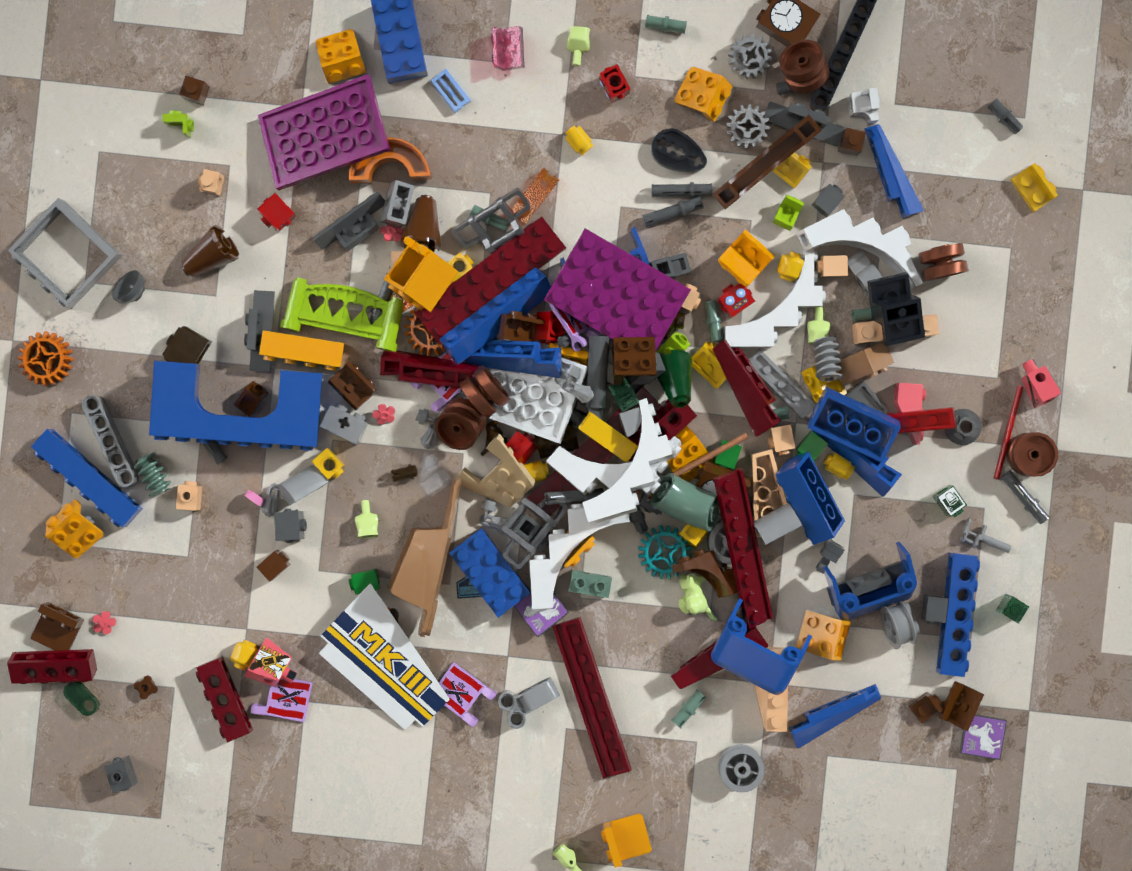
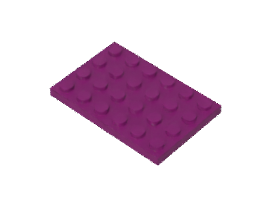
M368 74L258 115L275 188L278 191L390 151L372 79Z
M584 228L544 300L611 339L614 337H654L656 351L691 289Z

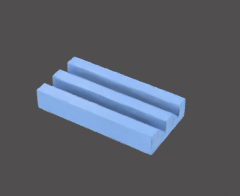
M444 69L430 80L454 113H457L459 109H462L471 102L447 69ZM444 75H446L464 100L462 102L443 79ZM438 80L442 83V85L446 88L449 94L456 101V103L458 104L457 106H454V104L447 97V95L444 93L441 87L437 84Z

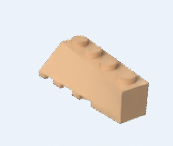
M772 449L750 454L753 474L754 521L787 504L784 490L777 483L776 473L778 469ZM755 529L756 537L759 538L760 536Z
M767 647V649L779 655L785 649L784 647ZM754 685L765 730L787 732L788 686L782 694L774 695Z

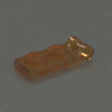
M545 168L539 172L523 193L530 202V209L517 219L525 225L560 181L557 177H552L548 174L549 171ZM542 180L548 183L546 188L540 185ZM521 198L511 209L513 213H516L525 206Z

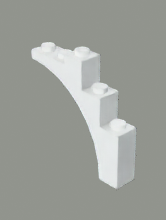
M843 209L796 233L805 252L820 246L849 245L879 257L897 274L908 273L910 289L923 283L920 272L912 262L911 254L905 248L911 242L909 234L904 230L903 226L882 235L879 224L875 222L874 218H871L853 227L850 216Z
M803 248L802 259H804V265L800 277L795 281L791 291L784 300L769 314L742 325L725 326L723 328V338L727 340L731 348H772L774 343H777V331H774V328H796L802 320L801 311H798V308L821 307L822 303H825L826 292L822 291V286H814V283H817L818 273L814 271V263L818 259L817 250L811 249L805 252Z
M647 398L639 400L642 415V432L639 447L631 465L611 488L599 496L583 502L587 521L590 525L636 512V505H640L637 494H632V491L656 485L654 479L658 478L655 467H650V465L673 458L672 452L675 451L672 439L668 440L667 435L658 437L662 433L659 423H654L652 416L656 415L653 403L648 404Z
M674 436L672 438L675 451L672 452L673 458L682 450L680 448L682 445L681 441ZM560 446L546 461L584 495L595 490L598 485L597 481H600L608 489L611 488L624 475L632 463L599 464L572 455ZM668 460L652 464L650 467L654 466L656 473H662L668 466ZM657 475L658 478L654 479L656 485L640 490L648 496L651 492L655 494L661 487V478Z
M571 504L572 508H568L569 533H565V529L552 530L553 534H549L550 558H546V555H534V559H530L532 609L553 608V591L559 571L566 558L580 542L600 529L613 524L630 522L629 514L590 525L587 521L583 504Z

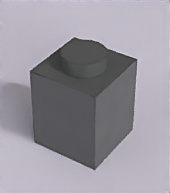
M829 184L811 205L827 218L845 196L842 194L841 188L835 184L833 186Z
M924 595L921 619L927 621L928 625L939 626L940 622L946 623L948 598Z

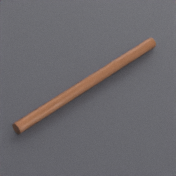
M744 433L673 473L679 477L749 437Z

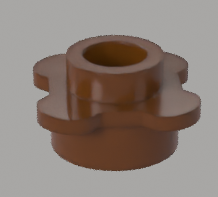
M149 675L145 676L140 682L134 683V689L138 690L141 699L145 700L148 698V695L155 694L158 691V687Z

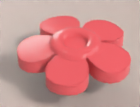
M387 224L380 228V233L384 234L383 238L388 242L392 238L395 242H399L403 229Z
M380 404L378 410L372 412V416L381 425L385 424L386 421L389 423L393 422L395 419L393 415L395 408L393 406L386 408L385 404Z
M103 611L101 616L97 614L93 617V622L98 623L93 627L95 632L103 631L104 634H109L112 631L111 627L116 625L115 618H110L108 611Z

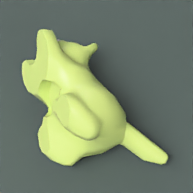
M694 572L687 576L680 574V586L685 593L684 597L679 599L681 611L685 614L691 613L692 615L705 612L711 620L717 621L718 618L708 607L707 600L702 593L701 585L706 579Z

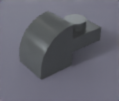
M686 253L649 262L651 267L670 278L691 272Z
M523 513L512 530L528 542H531L542 526ZM548 532L537 547L542 552L549 544V534H552Z

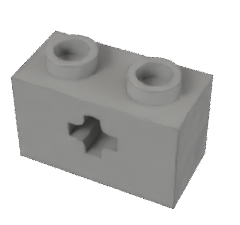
M398 180L389 183L380 222L395 227L406 225L414 185Z
M338 403L336 406L330 405L320 427L358 445L369 424L365 421L366 417L356 412L352 415L347 412L348 408ZM348 418L347 422L350 423L349 427L345 426L343 428V423H341V420H346Z

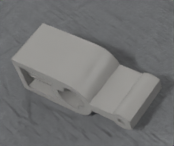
M861 249L848 259V268L869 298L867 281L882 278L883 276L871 264Z

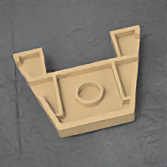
M498 434L488 444L486 449L501 461L482 480L464 467L455 476L453 481L462 479V487L507 507H511L534 486L535 480L524 465L516 460L513 456V450L510 447L507 448L503 442L504 438Z

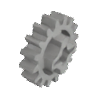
M754 34L751 35L750 39L743 35V41L737 38L735 41L736 45H731L730 49L734 52L728 53V57L732 58L728 64H734L732 71L738 70V77L745 74L747 80L750 75L756 79L758 73L763 75L765 73L764 69L770 67L767 62L772 60V57L768 56L772 50L766 49L768 42L761 43V36L756 40ZM752 44L750 47H744V45ZM758 49L761 50L763 57L760 56ZM754 50L752 59L746 63L748 55ZM737 57L741 59L742 65L739 64ZM752 66H755V67H756V69H748V68H749V67H752Z
M751 104L748 105L747 109L740 105L739 112L736 109L733 110L735 116H728V119L732 122L726 123V127L731 128L727 135H733L730 141L734 142L737 140V147L744 144V148L747 149L748 144H751L755 148L756 142L759 144L763 143L761 137L767 138L768 135L764 131L770 130V126L765 125V123L769 122V118H763L766 112L759 113L758 106L753 110ZM745 114V118L742 121L735 122L739 116ZM753 115L757 116L761 123H756L752 118ZM746 122H750V126L754 127L750 128L749 132L746 131L745 127H742V125H746ZM735 130L743 134V139L736 134ZM760 132L756 138L751 139L753 133Z

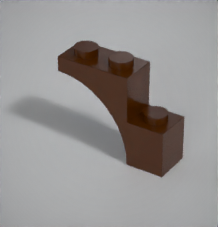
M705 549L693 552L694 556L689 557L687 555L678 559V563L671 565L674 573L690 571L705 578L715 590L718 598L738 593L733 568H729L728 565L719 567L714 550L706 552Z

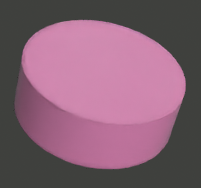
M248 490L244 495L260 507L265 502L263 498L251 490Z

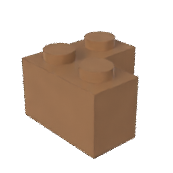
M880 342L840 359L841 362L835 366L842 368L841 371L837 372L842 374L841 384L850 382L851 385L862 381L861 377L866 376V379H870L889 370L887 366L893 364L894 360L888 346Z

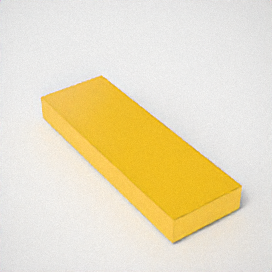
M592 412L588 413L578 427L582 432L626 463L639 447Z

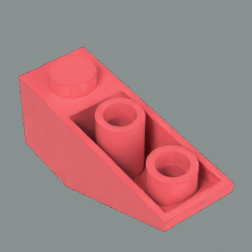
M895 383L894 405L897 412L924 410L922 409V401L925 400L926 390L923 389V384ZM924 431L908 433L913 445H920V441H923Z

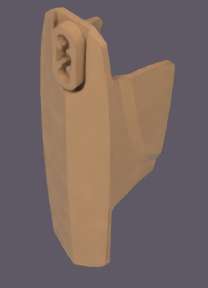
M456 479L450 485L442 527L411 529L387 585L392 594L423 609L418 629L420 637L430 636L438 604L436 599L438 598L449 551L462 479Z

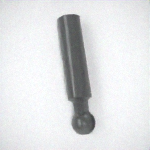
M589 336L587 386L591 387L594 397L588 403L586 402V408H588V413L592 412L603 420V409L606 408L609 337Z

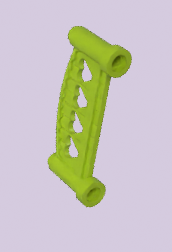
M295 277L285 317L281 319L280 328L299 332L301 324L378 340L377 349L396 352L398 345L396 344V338L404 308V300L392 297L391 301H386L365 290L345 285H308L306 279ZM314 294L317 298L323 296L325 299L324 303L313 313L309 302L310 295ZM332 298L336 301L342 300L344 302V306L334 316H332L328 301ZM351 302L355 305L362 304L363 310L351 320L347 305ZM370 306L374 307L375 310L381 308L383 311L382 315L371 325L367 308Z

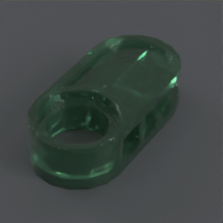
M73 681L64 687V696L82 715L90 716L98 711L100 706L99 700L83 683ZM86 700L93 702L94 709L92 711H87L84 708Z

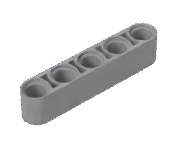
M86 396L82 401V408L117 484L121 487L134 486L139 480L137 470L134 469V464L104 399L100 396ZM93 399L97 401V407L94 410L90 407V402ZM103 417L106 425L100 428L98 421ZM109 436L114 438V444L111 447L107 444ZM118 454L123 458L120 465L115 462V457ZM126 472L131 475L129 483H126L123 479Z

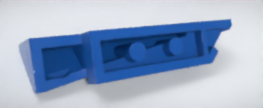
M877 124L865 128L864 130L888 202L897 201L902 218L923 212L924 209L881 126Z
M491 340L464 360L465 363L476 364L479 367L483 365L491 369L561 378L562 375L561 348L541 349L539 342Z
M815 432L828 443L827 446L833 452L852 462L851 465L855 467L854 471L882 497L890 491L901 477V473L885 464L889 459L885 456L883 462L877 461Z
M876 684L804 712L807 720L789 727L796 747L801 748L879 701L881 696Z

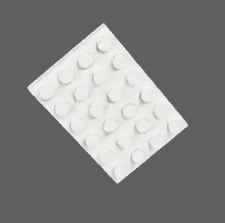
M497 335L495 338L492 339V340L510 341V340H505V339H499V338H498V337H499L498 335ZM561 357V378L487 368L502 384L510 397V401L503 407L495 404L496 412L489 418L561 444L577 400L574 395L564 391L561 387L562 382L567 380L569 376L564 371L570 364L581 369L579 379L573 377L571 381L582 385L588 367ZM569 384L566 388L572 390L574 386ZM462 390L454 398H467Z

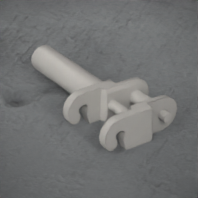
M967 519V524L962 529L964 534L960 537L962 544L967 542L972 544V548H975L979 545L978 541L980 540L1007 553L1010 552L1011 545L984 535L987 529L986 525L982 526L983 530L979 534L971 532L968 529L971 519ZM967 535L975 536V540L968 539Z

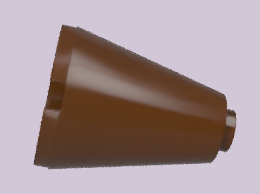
M421 195V197L416 199L401 237V246L403 248L407 246L403 240L408 236L433 252L435 249L440 251L441 240L437 205L432 196Z
M218 225L212 226L182 260L181 268L187 276L196 277L234 262L239 258L237 257L239 251L230 236L226 238L222 234L225 231Z

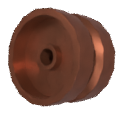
M812 40L793 42L780 55V69L785 77L787 86L792 91L809 93L820 88L828 79L829 67L822 47L817 42Z
M963 243L941 245L918 253L920 264L928 265L934 263V266L925 268L922 271L924 281L968 272L967 261H953L954 258L965 254Z
M482 365L474 371L476 381L473 378L467 377L460 383V387L475 408L486 418H489L496 412L495 404L503 407L510 401V397L498 379Z
M454 398L437 418L435 431L438 438L448 447L456 450H467L474 445L484 430L486 417L475 408L469 399Z
M1039 432L1021 433L1009 443L1006 452L1007 461L1011 469L1017 474L1030 477L1044 476L1056 466L1058 448L1054 440L1046 434Z

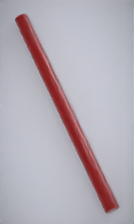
M1020 385L1017 386L994 479H1000L1024 388Z

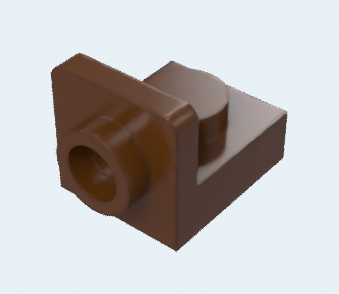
M252 381L243 390L234 406L250 417L268 395V392L262 385Z
M928 692L908 706L921 723L925 722L937 711L940 713L943 711L940 707L942 704L940 699L935 694L931 695Z

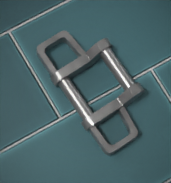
M516 188L506 195L497 198L495 203L478 214L469 216L465 221L453 228V235L463 249H468L482 241L488 253L492 254L496 251V248L515 236L524 234L517 218L530 209V202L520 188ZM518 195L525 206L516 213H513L505 201ZM501 209L513 229L491 242L488 234L479 222ZM470 224L478 237L465 242L458 232Z
M523 497L520 501V506L505 525L502 524L499 528L501 532L511 538L501 554L502 558L514 568L521 569L527 560L535 554L536 548L548 532L557 526V522L568 509L565 503L559 504L561 510L552 519L541 509L545 505L544 499L538 505H535ZM527 508L545 522V525L530 544L511 530ZM515 542L527 551L526 555L517 564L508 557V552Z

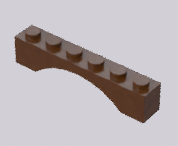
M808 114L719 187L712 195L726 210L778 165L819 134L822 129Z

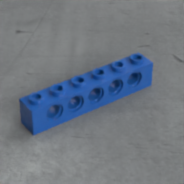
M949 552L944 597L948 598L946 623L941 622L936 672L941 675L965 677V672H968L969 669L967 652L971 650V640H969V634L973 630L971 615L975 611L976 606L973 597L974 592L978 588V581L975 580L976 572L980 568V561L978 556ZM965 569L967 571V577L961 580L959 577V573L961 570ZM963 589L965 591V596L963 599L959 600L957 598V593L959 590ZM961 609L963 616L956 620L955 612ZM959 629L961 635L958 639L954 640L953 632ZM958 650V657L952 660L950 657L951 652Z

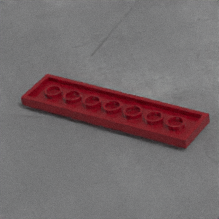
M542 216L524 229V234L512 238L451 284L431 312L425 308L422 311L418 309L414 312L438 345L442 344L440 341L441 337L525 276L535 267L538 270L566 250V246Z

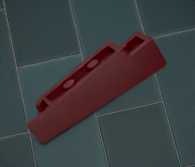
M723 340L713 348V352L754 435L758 437L781 422L780 418L769 406L776 399L741 349L738 347L732 349L727 340Z
M396 350V352L383 351L380 375H399L398 381L459 388L463 380L474 375V371L479 368V365L461 362L458 365L454 360Z
M756 626L747 629L744 637L765 648L768 647V643ZM717 641L682 664L680 670L671 675L679 689H683L724 669L716 665L711 659V652Z

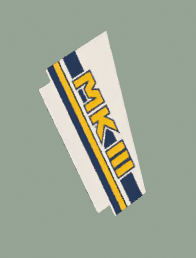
M371 584L321 634V637L328 644L319 654L405 730L415 720L423 727L450 700Z

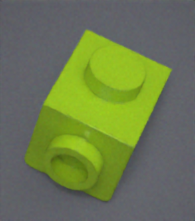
M176 110L169 111V114H162L163 123L167 126H183V135L191 137V132H194V121L191 120L188 114H181V111Z
M786 195L772 223L791 231L804 202Z
M675 331L656 353L661 354L665 352V355L671 353V350L685 351L691 344L685 335Z

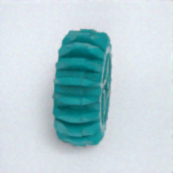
M659 525L660 532H657L653 527L651 528L653 535L651 536L646 532L645 535L649 539L647 541L644 539L640 540L645 546H638V550L644 551L643 554H638V558H645L640 564L641 566L648 564L645 568L646 572L653 569L652 577H655L657 572H659V579H663L664 573H666L667 579H671L670 573L673 572L671 565H674L673 553L681 548L680 558L687 555L692 557L691 554L686 553V551L692 550V547H685L688 541L682 540L680 535H676L679 530L677 527L674 528L673 532H670V525H667L666 531L663 530L662 525ZM660 536H671L678 542L666 545ZM656 540L658 550L649 557V547ZM660 543L666 549L670 548V551L668 552V558L670 561H668V559L664 557V555L662 557L660 556V553L662 552V547ZM663 559L667 562L669 568L656 567L652 562Z

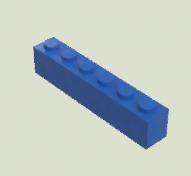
M535 267L441 337L440 341L448 355L459 365L499 335L501 314H510V311L522 312V316H524L543 302L551 288L547 277Z
M46 429L31 446L35 450L34 454L39 459L46 460L51 464L49 466L50 469L57 474L61 473L65 477V482L71 487L76 486L81 491L79 494L84 499L93 501L96 504L95 508L99 512L110 516V521L115 526L127 527L143 509L54 429Z

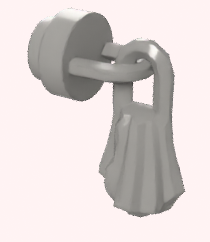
M570 364L564 371L569 374L568 379L562 382L561 387L564 391L574 395L582 403H588L594 397L593 391L590 386L579 385L571 381L573 377L579 379L581 369ZM569 384L574 386L572 390L566 387H568Z
M419 409L415 419L419 421L418 424L424 425L426 420L430 421L428 429L420 439L424 448L432 449L437 446L438 436L435 428H433V424L438 417L430 418L428 417L429 410Z
M275 483L270 485L265 502L261 506L262 513L268 517L273 516L274 512H278V496L281 491L277 486L278 484ZM272 489L276 491L275 495H271Z
M485 498L481 502L480 507L486 510L480 516L479 521L482 525L491 527L503 535L504 533L499 528L502 524L505 525L509 519L488 515L489 511L495 512L497 506L496 501ZM487 518H488V519H491V523H487V522H484V521H485Z

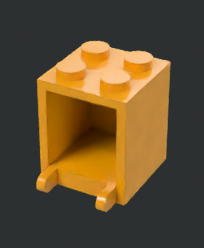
M407 236L403 240L404 244L407 245L384 280L390 284L388 286L389 289L399 294L408 303L421 311L425 308L431 312L458 274V271L426 246L417 243Z

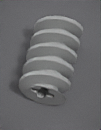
M821 337L813 342L814 354L816 355L814 358L816 362L815 369L817 370L816 377L820 381L831 382L842 378V374L836 373L841 371L842 368L835 366L841 362L839 358H835L840 355V352L836 351L839 348V344L833 343L836 341L835 337Z

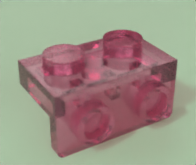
M515 26L503 29L492 27L491 42L493 44L492 62L494 67L502 71L525 68L523 27Z

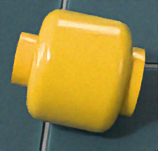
M790 251L789 254L781 255L777 266L780 278L790 282L798 280L804 265V259L801 258L802 254Z
M244 639L243 642H237L230 656L231 661L235 662L234 667L243 671L249 668L259 651L257 649L258 645Z

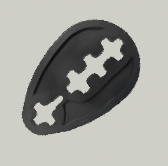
M664 129L653 139L651 153L654 160L662 167L678 172H696L703 170L707 164V158L698 144L688 135L677 129ZM664 139L665 145L674 144L675 150L682 148V153L685 156L681 155L678 158L676 157V152L671 151V153H668L667 148L664 146L659 149L656 141ZM697 157H700V158H701V162H702L703 164H702V165L699 164L698 166H694V161H693L692 159H693V158L696 159Z

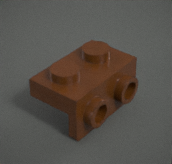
M510 311V314H501L498 338L510 341L535 342L537 324L544 325V320L537 319L538 315L526 314L524 317L522 312Z
M349 361L328 381L334 390L355 411L367 402L376 391L374 383L370 379L365 378L361 374L360 369Z
M954 681L942 707L943 711L939 714V718L968 731L984 694Z

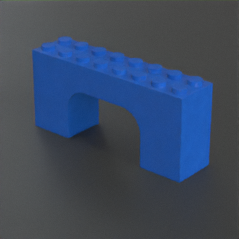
M154 361L149 435L154 436V440H169V437H175V441L188 442L190 438H194L196 443H211V440H217V444L230 445L231 441H237L239 446H252V443H259V447L271 448L272 444H280L281 449H292L294 445L300 446V450L313 451V447L318 446L322 373L280 370L279 397L275 410L266 417H246L213 414L203 408L198 397L200 364Z

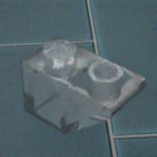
M426 451L423 453L418 482L427 495L432 498L451 484L449 481L451 476L445 469L441 470L437 465L440 461L433 452L429 454Z

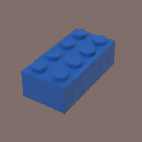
M371 0L388 83L391 84L428 76L413 0Z
M825 387L808 420L809 429L880 462H883L901 428L899 420L828 387Z
M809 451L788 459L776 473V479L779 486L783 488L788 503L792 505L795 514L804 527L806 537L810 539L813 545L834 538L844 524L845 519Z
M483 528L449 552L498 618L531 593L511 564L502 558L501 551Z

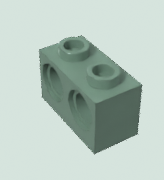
M572 570L569 592L609 598L612 577Z

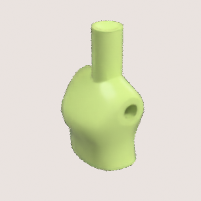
M570 27L567 50L574 52L572 64L574 66H580L582 53L590 49L589 28Z
M815 307V320L808 322V344H813L818 338L829 336L830 323L823 320V307Z
M369 500L361 501L362 514L355 517L358 531L357 538L369 539L378 537V515L370 513Z
M564 844L560 845L552 853L564 868L570 871H582L576 865L575 852Z

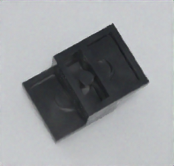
M904 272L867 281L872 320L882 326L883 343L885 346L925 337L921 298L911 294L908 273Z

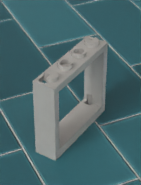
M60 198L8 250L13 255L11 258L14 259V262L18 265L23 264L27 268L25 272L34 280L37 278L42 283L40 286L47 293L52 292L56 296L55 300L57 303H60L63 307L67 306L73 308L122 257L70 205ZM61 212L108 256L70 297L23 253Z

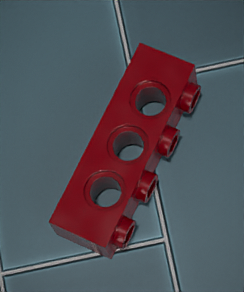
M669 399L666 400L665 405L660 410L655 411L656 415L652 416L654 423L658 422L662 434L658 435V437L667 435L668 440H671L697 417L688 404L683 408H677L671 405ZM674 413L673 419L668 421V416ZM640 424L638 430L633 435L627 437L636 445L640 442L642 424ZM636 450L635 453L632 455V457L629 459V462H632V461H633L637 450Z
M94 649L12 652L7 662L11 684L93 681L97 671Z
M223 656L196 667V677L200 683H203L205 688L203 691L207 701L211 702L213 707L211 712L214 719L218 720L221 726L219 731L222 738H226L228 743L251 733L253 727ZM212 676H216L219 679V686L212 684ZM219 695L226 696L227 704L220 703ZM227 714L234 715L235 723L228 722Z

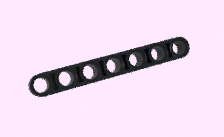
M856 0L827 63L830 71L827 80L832 81L833 87L827 88L823 84L814 91L810 100L812 111H825L829 106L877 0ZM863 7L866 10V14H860L857 8ZM850 25L856 26L857 29H858V32H857V33H852V32L849 30V26H850ZM842 43L847 44V45L849 46L850 50H849V51H844V50H842V49H841V44H842ZM832 62H839L841 69H835L832 66ZM822 98L825 105L818 106L815 99Z

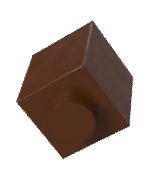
M185 75L179 95L184 100L204 106L210 86L205 81Z
M846 127L843 131L838 152L858 156L862 152L866 132Z
M275 550L257 568L271 582L291 565L288 562L290 558L284 551Z

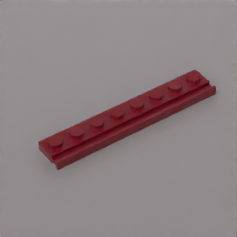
M644 387L635 394L638 402L647 398L648 404L653 403L655 411L663 407ZM634 396L628 400L629 403L630 401H633L632 399H634V402H636ZM639 403L625 411H622L620 408L606 423L625 436L618 414L640 408ZM589 438L572 455L586 461L605 464L614 454L594 439ZM554 471L527 498L535 505H538L545 498V492L578 489L557 471ZM545 504L541 509L551 516L560 505Z
M737 468L735 471H729L713 479L739 598L743 600L740 605L743 620L747 628L751 629L766 622L768 619H773L744 474L742 469Z
M581 617L555 624L552 628L603 779L630 772L632 768Z

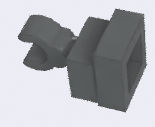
M831 539L824 542V546L820 551L824 557L821 558L816 566V570L824 574L823 567H828L830 560L837 563L845 551L843 546Z

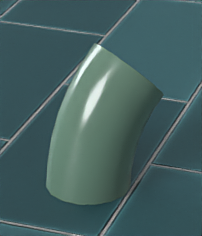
M674 473L665 475L661 479V487L655 494L652 493L651 505L688 525L708 532L712 531L721 513L717 493L698 487Z

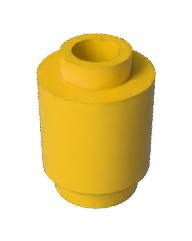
M574 125L565 132L567 135L565 140L581 156L594 146L591 143L592 140L581 126L576 128Z
M836 452L832 455L829 453L823 461V464H825L824 469L839 479L847 480L855 468L851 465L852 462Z
M539 460L524 465L535 482L547 479L546 475L549 474L546 463L542 464V461Z

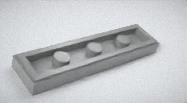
M761 349L749 359L763 382L802 420L815 408L816 404Z

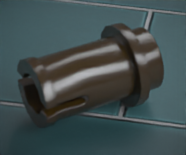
M408 464V467L391 470V474L394 475L392 476L394 482L408 478L413 480L418 476L416 465Z

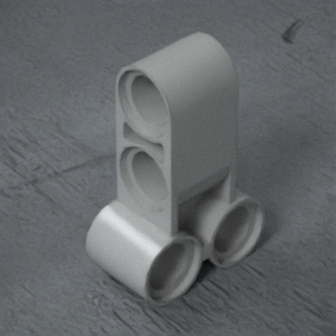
M551 677L516 695L510 690L501 692L498 697V705L502 710L509 711L507 721L510 727L519 729L525 724L526 714L559 697L560 694ZM504 696H510L513 702L510 705H504L501 699ZM513 714H520L522 720L519 723H514L511 720V716Z

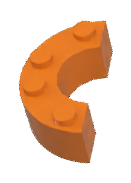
M387 137L390 151L352 164L349 169V182L351 184L372 183V177L376 169L388 162L399 163L406 167L412 181L432 179L430 168L422 153L411 143L393 137Z

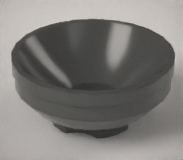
M137 270L126 273L116 284L112 294L113 299L120 304L138 301L145 291L143 275Z
M968 409L955 410L956 428L944 429L946 436L950 441L958 445L973 443L981 433L982 424L980 418ZM963 421H968L971 424V430L968 433H964L960 429Z

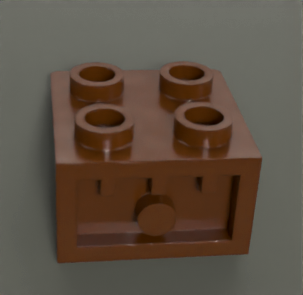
M654 337L613 338L614 385H622L623 377L656 376Z
M50 602L41 604L37 611L41 613V616L30 638L52 650H70L85 619Z

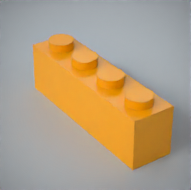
M263 330L259 355L264 356L263 360L276 361V358L284 359V363L296 365V361L304 362V366L316 368V364L324 365L326 370L336 371V367L341 368L344 343Z

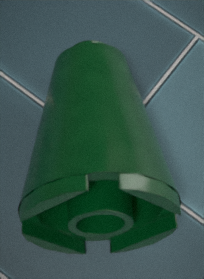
M671 350V353L667 355L663 352L660 356L666 371L657 379L671 405L683 408L691 401L692 359L690 354L683 350Z

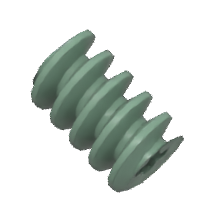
M156 452L144 455L134 461L137 462L134 469H141L138 476H145L141 482L143 484L149 483L145 487L146 491L153 490L149 494L150 498L159 496L171 489L167 487L171 480H163L167 473L160 474L164 467L156 466L160 459H152Z

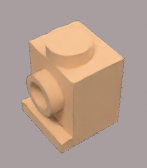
M204 169L203 174H200L198 179L200 192L220 196L224 176L219 172Z

